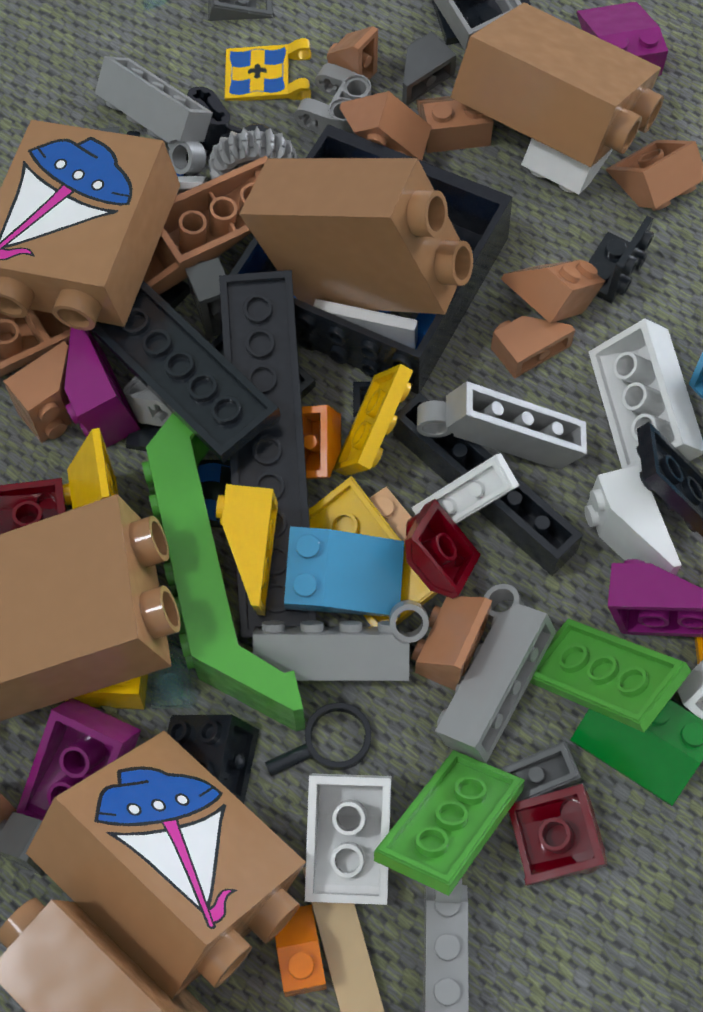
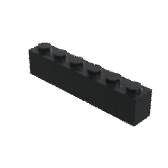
M418 393L395 414L397 421L393 428V435L448 484L493 457L481 445L454 437L453 433L444 437L421 435L417 431V407L421 403L429 401L421 393ZM514 475L519 487L482 508L479 512L553 576L577 553L583 534Z

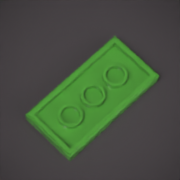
M568 618L554 635L530 683L645 732L691 673V670L686 662Z
M453 750L375 849L374 861L449 896L524 790L525 780Z

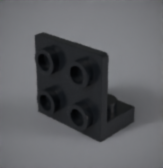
M646 216L631 242L607 232L589 260V263L597 269V274L605 280V283L596 294L597 297L612 304L617 294L625 295L633 279L631 274L634 270L639 271L647 258L648 253L645 251L654 237V233L650 231L654 218Z
M232 714L172 715L167 733L244 804L259 729Z

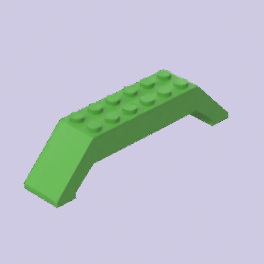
M172 413L146 446L149 461L142 462V467L150 492L149 499L153 516L161 524L168 542L169 559L165 561L164 569L180 615L181 627L179 638L187 668H195L198 679L288 728L296 732L305 730L304 710L295 672L284 673L238 645L197 470L198 464L210 449Z

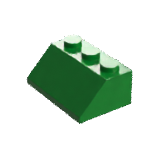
M669 700L647 730L642 732L588 709L570 741L670 806H673L703 760V720L672 700Z

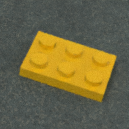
M399 364L374 375L333 471L348 476L370 470L378 464L383 453V448L380 447L385 435L390 434L396 424L397 416L394 414L399 402L402 403L410 392L411 383H409V379L413 370Z

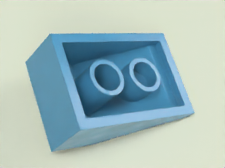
M290 526L284 596L285 609L389 617L392 608L401 602L404 541L331 529Z

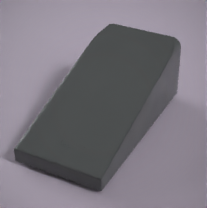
M208 0V21L273 18L272 0H265L266 10L257 9L256 0Z
M566 741L499 768L510 774L515 772L517 777L525 780L523 793L520 794L515 802L558 791L584 781L570 746Z

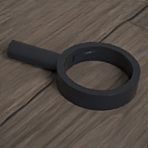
M336 702L324 705L316 710L307 722L305 729L306 743L266 761L265 765L270 776L276 775L310 758H313L316 763L330 770L352 768L365 758L370 749V724L366 716L358 708L350 704ZM331 712H344L360 721L365 735L363 746L356 756L346 761L335 762L327 760L317 753L311 739L313 729L322 716Z

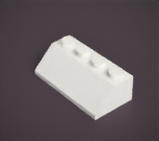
M644 318L589 351L621 468L641 464V459L636 449L639 445L637 428L648 422L689 461L703 455V439L668 329Z

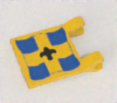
M300 38L284 45L226 49L225 101L287 98L303 100L304 98H311L310 82L308 79L299 78L289 83V59L310 60L309 40Z

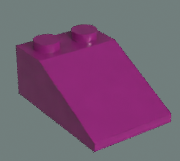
M637 2L584 9L576 12L583 31L661 67L658 76L662 75L668 48L659 25Z
M71 327L64 387L70 403L65 405L73 422L76 425L79 423L86 438L91 429L100 428L107 448L126 438L128 434L141 429L102 347L89 330L84 331Z
M628 559L623 563L611 564L608 608L621 633L629 635L703 637L702 588L642 560Z
M74 698L55 707L49 715L16 812L43 821L54 797L133 750L141 730Z

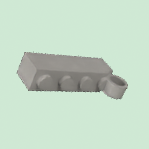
M104 56L95 94L104 99L108 107L125 113L127 120L147 128L146 132L149 135L168 142V147L170 148L169 156L177 174L200 173L206 163V152L200 142L205 140L213 112L133 60ZM187 152H188V163H187V160H186V154H187Z
M468 381L446 395V402L438 400L426 401L417 407V431L427 437H444L453 433L454 437L559 470L587 455L586 421Z
M509 584L495 585L484 595V597L492 600L489 619L492 622L491 630L484 643L479 644L476 648L473 663L466 675L462 676L459 684L456 685L455 695L448 708L444 709L439 715L435 730L446 746L484 763H487L556 633L548 614L525 606L517 589ZM504 600L514 601L508 610L503 612L494 611L495 606L499 602Z
M403 600L392 608L389 621L378 622V627H362V622L341 621L339 626H324L322 621L314 620L302 621L300 626H285V622L277 620L264 621L262 626H255L253 654L284 673L294 671L296 681H409V643L416 642L424 637L429 627V620L426 610L420 603L413 600ZM413 610L420 614L422 621L416 630L405 632L397 627L396 619L403 611Z
M462 878L449 896L425 886L423 1012H469L467 885H462Z

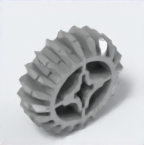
M258 126L254 131H247L243 127L241 133L230 131L228 138L220 137L219 143L213 145L208 161L210 179L217 178L263 156L268 158H298V154L292 146L291 140H285L282 133L274 135L271 128L263 132L259 130Z

